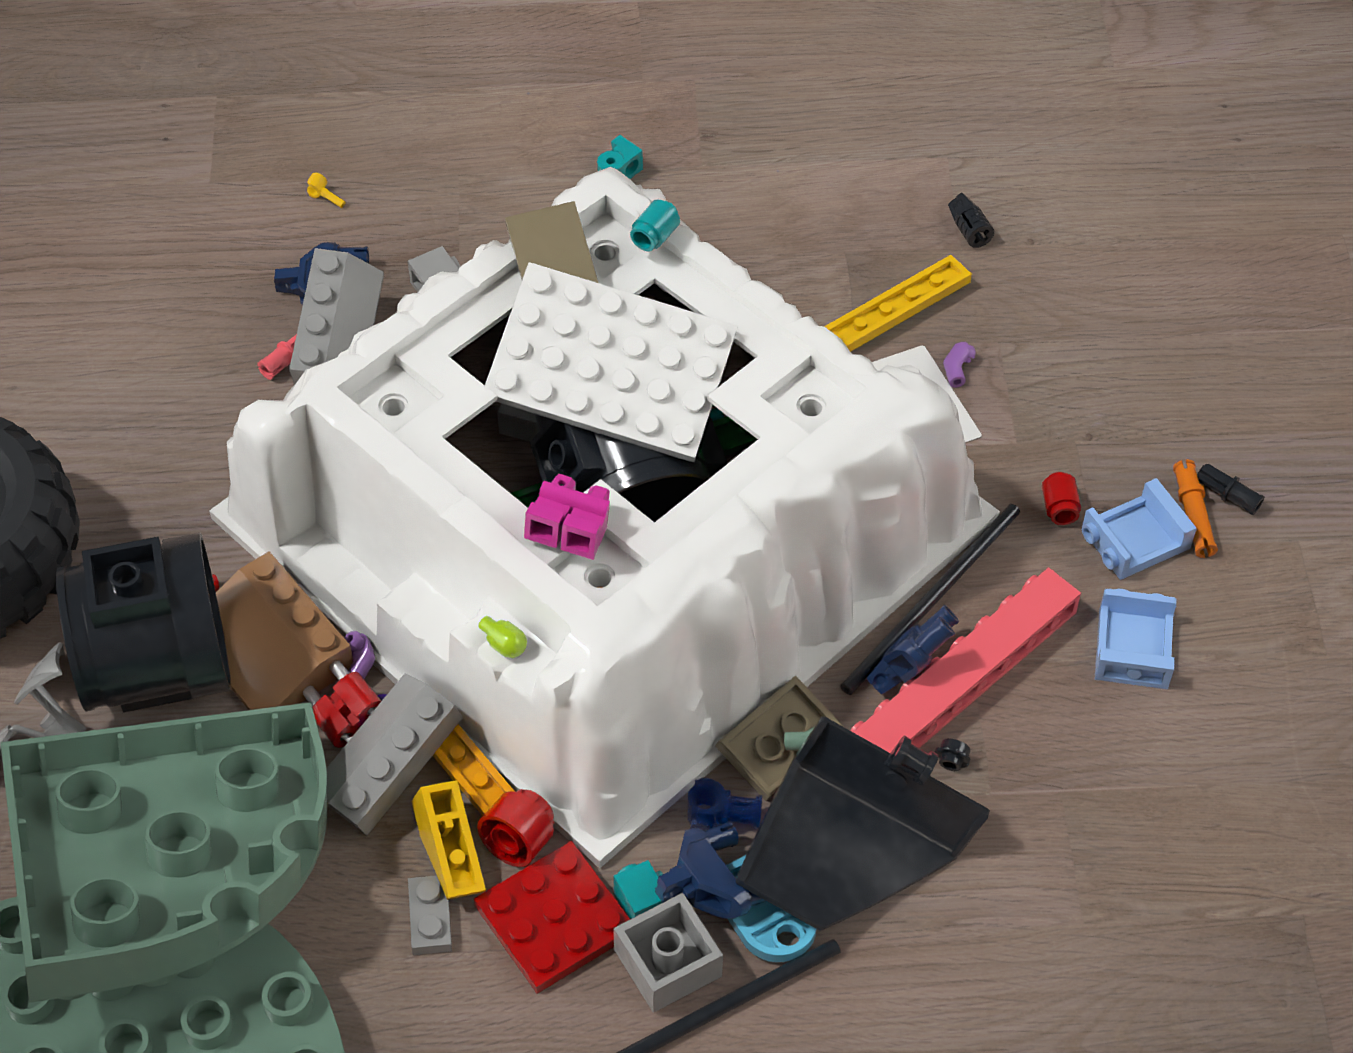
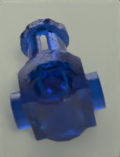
M695 779V785L689 790L687 795V819L691 825L690 829L696 827L708 830L727 822L751 824L754 829H759L763 795H757L755 798L732 796L731 790H725L714 779ZM706 804L711 807L708 809H702L697 806Z

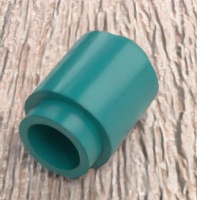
M652 201L632 224L630 232L632 242L639 249L647 252L659 248L680 225V216L676 207L668 201Z

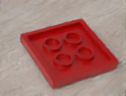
M572 841L473 898L475 908L536 994L614 947V928L630 920Z

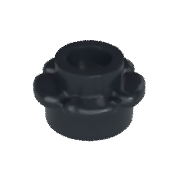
M947 738L942 740L940 748L938 747L934 751L939 755L940 766L950 771H959L961 768L968 767L971 760L969 757L970 747L956 739Z

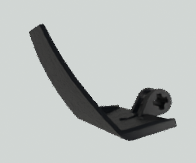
M823 716L793 758L755 835L735 881L737 885L817 930L822 931L882 902L956 860L986 822L990 810L931 777L930 775L938 761L939 755L933 751L927 753L911 744L912 740L904 735L891 753Z

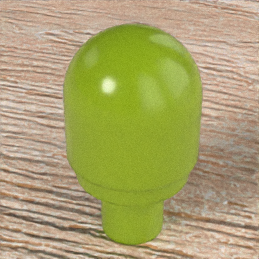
M489 616L483 617L479 622V629L487 634V642L494 650L507 658H516L523 654L527 647V638L524 632L514 624L505 620H498L496 622Z

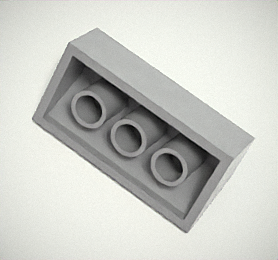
M315 248L289 368L294 385L306 369L337 358L341 352L346 351L350 347L354 335L375 324L384 278L383 271L348 252Z
M405 673L326 768L327 805L367 836L462 720L463 717L456 706L426 683Z

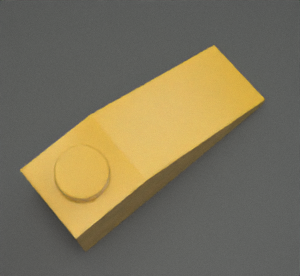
M458 781L420 787L411 802L421 840L447 900L485 892L486 888Z

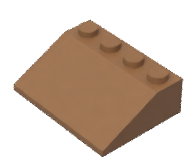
M270 551L240 568L216 592L229 661L232 690L248 710L300 704L306 700L303 691L308 686H313L319 692L338 680L329 669L334 661L339 660L347 671L352 665L353 657L350 644Z

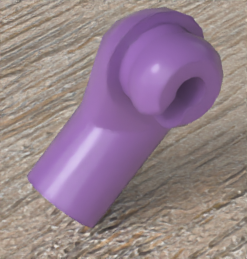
M967 342L956 343L943 361L949 384L954 388L964 385L966 379L962 370V364L964 362H971L970 358H975L976 355L975 348Z
M351 631L345 636L346 641L351 646L353 663L348 672H358L365 679L374 664L375 654L370 639L364 633Z

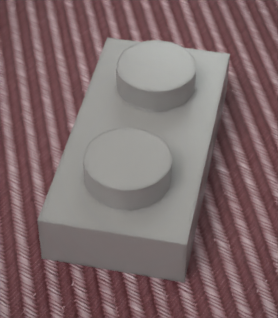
M438 877L408 878L413 955L452 952L449 900L445 896Z

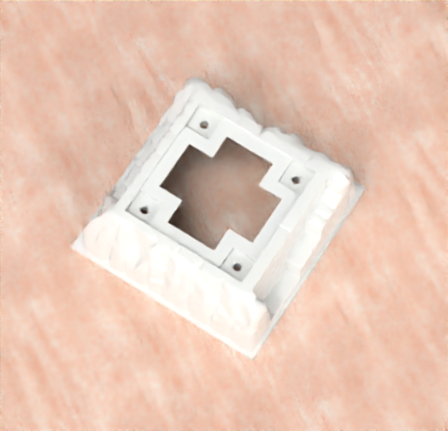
M612 167L583 177L577 182L575 187L566 189L554 199L552 206L575 201L599 284L636 295L642 293L652 284H656L663 292L671 294L693 312L738 326L734 342L755 357V359L707 396V401L756 437L757 441L655 523L600 479L593 486L597 485L609 489L610 506L607 529L594 560L560 550L561 541L557 548H553L525 539V513L528 508L445 440L497 401L495 393L491 390H483L485 385L451 359L457 352L510 315L522 283L511 241L509 240L507 244H502L497 240H493L488 244L480 245L476 249L473 259L460 266L458 272H439L429 277L418 293L404 295L398 303L397 313L383 322L358 332L354 335L350 347L346 351L341 352L337 358L306 369L297 383L286 394L283 401L257 400L243 408L234 427L233 437L227 441L231 483L229 497L209 510L211 519L255 559L270 551L344 638L351 631L364 633L370 639L375 654L373 665L394 684L406 673L426 683L453 703L463 717L458 724L513 790L517 792L519 789H527L542 796L553 810V827L567 840L572 841L577 849L599 868L605 865L726 759L715 747L720 739L795 675L806 687L813 683L974 542L1000 514L999 510L979 496L977 485L974 482V462L967 456L964 435L959 423L958 409L949 394L942 387L922 375L919 369L911 365L901 367L886 365L880 371H877L870 359L862 355L852 354L838 336L824 326H818L812 317L806 316L801 318V314L796 306L785 303L780 293L760 281L751 280L746 268L733 262L710 243L700 242L699 235L692 231L681 219L680 225L659 248L649 252L639 249L630 237L632 224L652 201L667 200L660 189H643L641 185H635L628 177ZM489 616L496 622L498 620L509 621L522 630L527 638V647L523 654L516 658H507L494 650L487 642V634L478 627L481 619Z

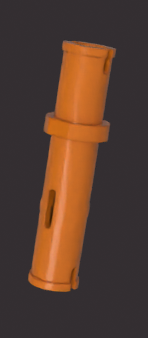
M1186 459L1187 468H1184L1181 460L1173 466L1179 486V502L1184 505L1186 515L1197 528L1193 539L1196 556L1205 558L1203 549L1206 548L1208 557L1217 553L1218 547L1215 543L1204 502V486L1199 483L1195 462Z

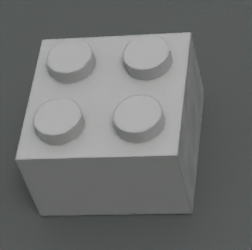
M683 893L614 928V951L653 1013L722 977L723 954Z

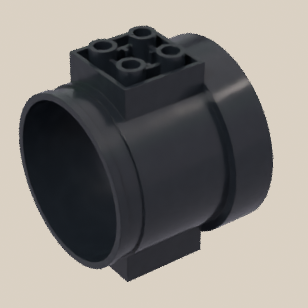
M535 414V418L540 431L529 442L542 481L551 483L558 474L572 477L576 482L575 490L584 493L601 479L654 523L728 464L710 415L694 462Z
M201 533L163 539L162 546L158 536L82 551L83 562L80 565L57 568V597L64 642L75 688L85 712L93 711L95 708L103 706L113 707L121 705L122 711L125 713L232 690L220 610L210 563Z

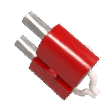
M337 660L329 667L339 680L332 687L335 692L330 697L326 694L321 697L313 686H308L304 689L303 695L313 706L312 709L317 725L335 747L341 748L349 742L359 727L381 703V700L358 672L349 673L343 664Z

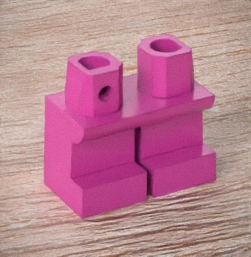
M558 474L551 483L543 481L539 497L535 503L531 502L525 513L524 538L553 548H557L561 541L560 550L594 560L607 529L610 506L609 489L595 485L590 487L587 494L575 490L576 482L572 477Z

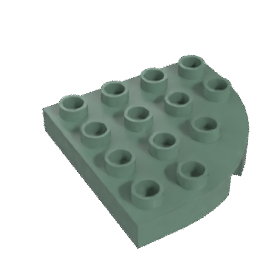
M311 702L0 742L29 1003L56 998L73 1000L83 997L88 993L114 990L138 984L155 987L169 983L178 973L216 958L238 946L267 925L300 891L312 872L322 849L327 828V769Z
M16 896L0 901V1053H345L329 1000L316 975L300 953L279 931L269 924L238 946L210 961L178 973L172 981L161 986L149 987L138 984L114 990L88 993L83 997L73 1000L56 998L29 1003L18 899Z

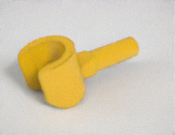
M312 173L307 181L309 185L307 188L308 195L312 198L322 196L343 208L346 202L325 188L328 183L327 179L320 173Z

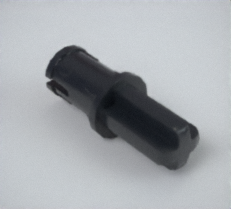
M1210 464L1203 465L1197 474L1200 483L1222 495L1221 500L1226 501L1228 499L1251 515H1254L1259 510L1265 496L1240 483L1239 477L1235 476L1232 478Z

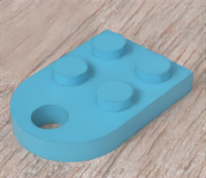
M746 855L726 865L735 878ZM768 901L751 906V909L743 916L728 919L745 947L758 958L770 962H787L803 955L811 947L817 930ZM782 932H792L798 937L799 941L794 945L786 946L778 941L777 936Z

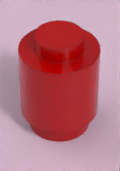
M1064 472L1052 473L1042 482L1047 515L1057 525L1074 523L1079 518L1081 511L1076 479L1071 474Z

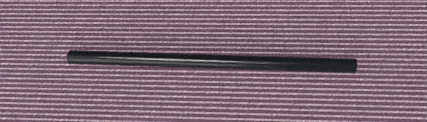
M1009 504L847 677L840 685L846 694L852 695L895 641L913 625H917L1014 521L1020 514V509L1016 505Z
M832 939L616 1053H652L841 953L840 947Z

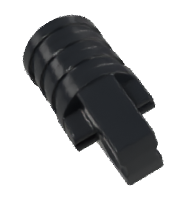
M962 192L958 194L948 204L955 224L971 247H982L992 240L994 229L980 207Z

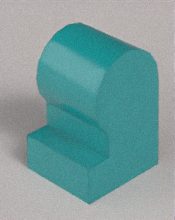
M622 135L617 136L611 141V151L600 154L597 159L598 171L612 167L629 179L643 170L642 149Z

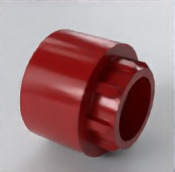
M519 789L517 792L508 791L503 793L480 818L477 824L478 834L486 848L498 859L511 866L525 867L552 838L554 833V814L548 802L536 792L527 789Z

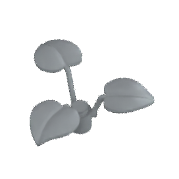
M59 642L35 665L14 701L18 705L30 693L49 712L39 725L44 729L43 733L17 724L13 726L7 725L0 731V742H6L16 734H25L37 738L84 732L86 730V727L64 711L43 687V684L62 675L59 657L65 655L63 643Z

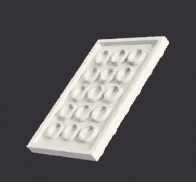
M529 262L483 390H491L497 395L496 402L694 462L713 404L707 401V396L720 385L738 326Z

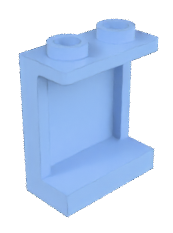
M1156 478L1145 483L1142 496L1101 514H1098L1093 507L1086 510L1081 530L1085 540L1089 544H1093L1101 554L1105 566L1113 570L1117 577L1122 580L1191 549L1197 528Z
M1125 589L1104 590L1099 608L1095 680L1168 689L1174 671L1175 657H1171L1173 615L1177 603L1175 597L1164 596L1158 593L1130 592Z

